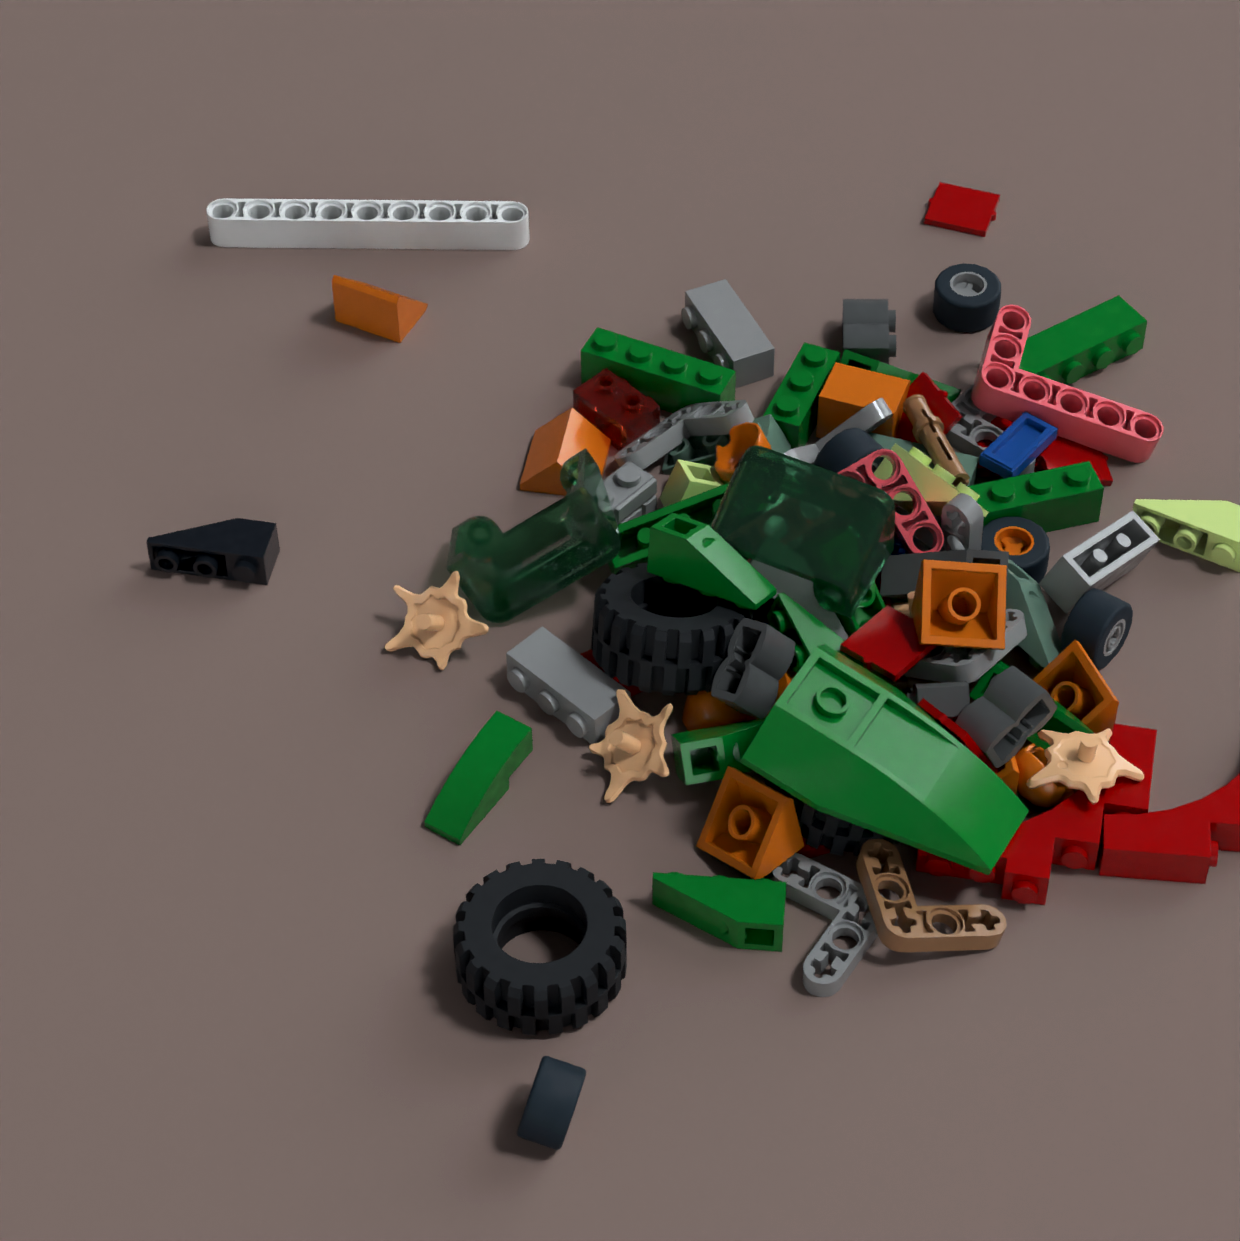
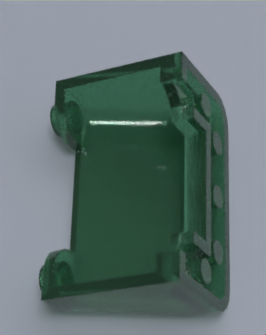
M756 445L750 446L740 458L710 527L741 556L812 581L814 596L823 609L851 618L894 550L895 504L885 491L875 486Z
M586 448L563 463L560 470V481L567 494L562 499L504 533L492 519L485 516L471 517L452 528L446 568L450 574L454 571L459 572V586L480 615L487 621L504 623L610 562L618 555L621 549V533L599 467Z

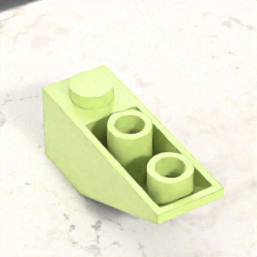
M895 443L891 448L901 458L934 516H942L943 506L960 493L967 494L976 501L980 497L979 494L962 482L955 487L952 483L956 477L938 464L933 469L930 468L929 464L932 462V459L913 446L908 452ZM884 458L873 474L879 479H888L893 471L891 462ZM902 492L894 496L892 502L910 513L913 508L912 498ZM980 506L983 516L986 517L989 512Z
M1135 500L1132 511L1160 539L1159 542L1240 572V505L1222 500Z

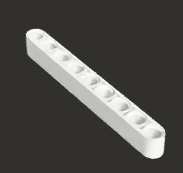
M223 198L212 201L206 208L210 239L214 245L219 247L519 250L524 248L530 240L528 208L524 204L515 201Z

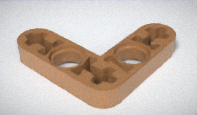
M869 839L863 844L856 861V869L878 936L887 948L896 952L988 950L999 945L1007 922L1003 913L997 908L984 904L917 906L897 848L884 839ZM880 864H884L882 873H880V870H881V865H880ZM878 890H892L900 899L895 901L888 900L880 895ZM897 916H899L897 920L898 926H894ZM941 922L948 925L952 929L953 934L938 932L932 923Z

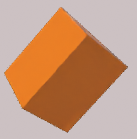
M333 275L332 278L335 319L337 322L398 343L402 342L425 313L428 304L361 281Z
M835 362L819 395L816 437L823 438L865 406L879 398H883L892 411L893 416L873 430L872 433L896 438L903 413V402L907 398L911 381Z
M570 408L535 430L520 481V490L582 498L602 481L611 447V439L574 408Z
M923 559L911 607L919 645L1004 650L1007 565Z
M1074 640L1032 680L1094 732L1093 734L1100 733L1107 728H1110L1112 731L1116 721L1119 701L1080 642Z
M728 766L696 847L755 880L764 878L804 847L794 801L789 796L734 767Z

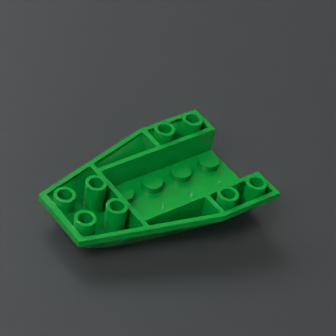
M826 644L817 646L772 707L740 763L815 810L986 875L990 874L1029 812L1015 793L984 762L899 689Z

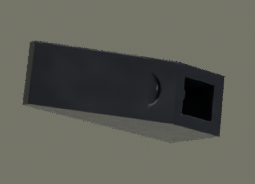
M241 518L149 537L146 542L151 570L268 585L280 552L276 523Z

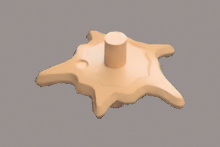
M458 571L452 572L442 587L430 586L421 594H414L399 585L393 587L395 593L406 603L407 614L404 626L400 632L385 644L384 648L386 651L393 652L405 647H414L420 657L426 659L433 657L438 669L444 670L447 666L449 655L453 651L461 649L465 639L487 634L489 629L487 624L470 618L467 613L468 606L466 600L458 596L460 580Z
M618 689L616 691L620 708L619 718L607 726L605 738L602 741L589 745V750L592 753L604 758V769L611 773L610 785L604 796L606 803L614 802L632 781L640 782L647 780L651 773L661 777L669 776V769L664 759V753L667 748L664 731L667 720L673 711L671 703L662 708L658 715L651 716L647 712L640 711L625 690Z
M1110 728L1097 734H1088L1080 731L1067 734L1043 729L1037 734L1041 740L1050 745V747L1044 750L1045 758L1048 762L1043 769L1029 778L1026 784L1029 789H1035L1048 783L1060 782L1066 785L1068 789L1084 791L1093 805L1099 801L1101 789L1113 787L1117 777H1127L1141 782L1144 779V774L1140 769L1120 756L1115 748L1108 743L1112 735Z

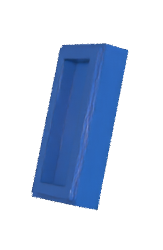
M1025 411L980 454L979 465L1003 478L1018 476L1057 438L1058 428Z

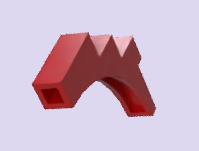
M1114 723L1109 744L1115 748L1120 756L1140 769L1144 774V779L1139 782L1127 777H1117L1113 787L1101 789L1099 801L1093 805L1086 793L1078 789L1051 810L1022 822L989 875L918 849L916 871L930 873L935 876L971 879L979 883L1003 884L1001 899L1014 900L1022 904L1045 905L1051 864L1062 865L1072 869L1095 870L1104 814L1148 813L1157 730Z
M1240 773L1228 784L1204 798L1173 809L1142 814H1104L1099 843V876L1205 884L1209 867L1217 866L1219 850L1240 852Z

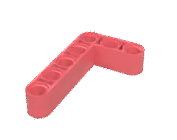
M1010 304L1003 306L999 310L987 336L971 392L973 404L986 413L1013 422L1026 411L1058 428L1057 436L1130 462L1142 463L1148 460L1164 432L1162 422L1148 412L1019 369L1031 326V317L1024 308L1018 305Z
M880 449L734 532L725 541L730 545L736 539L746 540L752 549L751 556L747 560L749 562L766 537L765 525L770 519H780L785 523L787 534L779 542L786 546L872 495L875 496L909 554L939 552L944 544V535L901 458L890 449ZM878 457H884L892 464V474L886 480L877 478L872 472V463ZM841 478H850L856 483L857 494L852 500H844L837 494L836 484ZM899 492L906 493L912 498L913 508L908 515L898 514L892 506L893 498ZM814 498L819 501L822 506V514L819 519L809 521L802 516L800 506L803 500ZM919 528H926L933 535L932 547L927 551H921L914 545L913 535Z

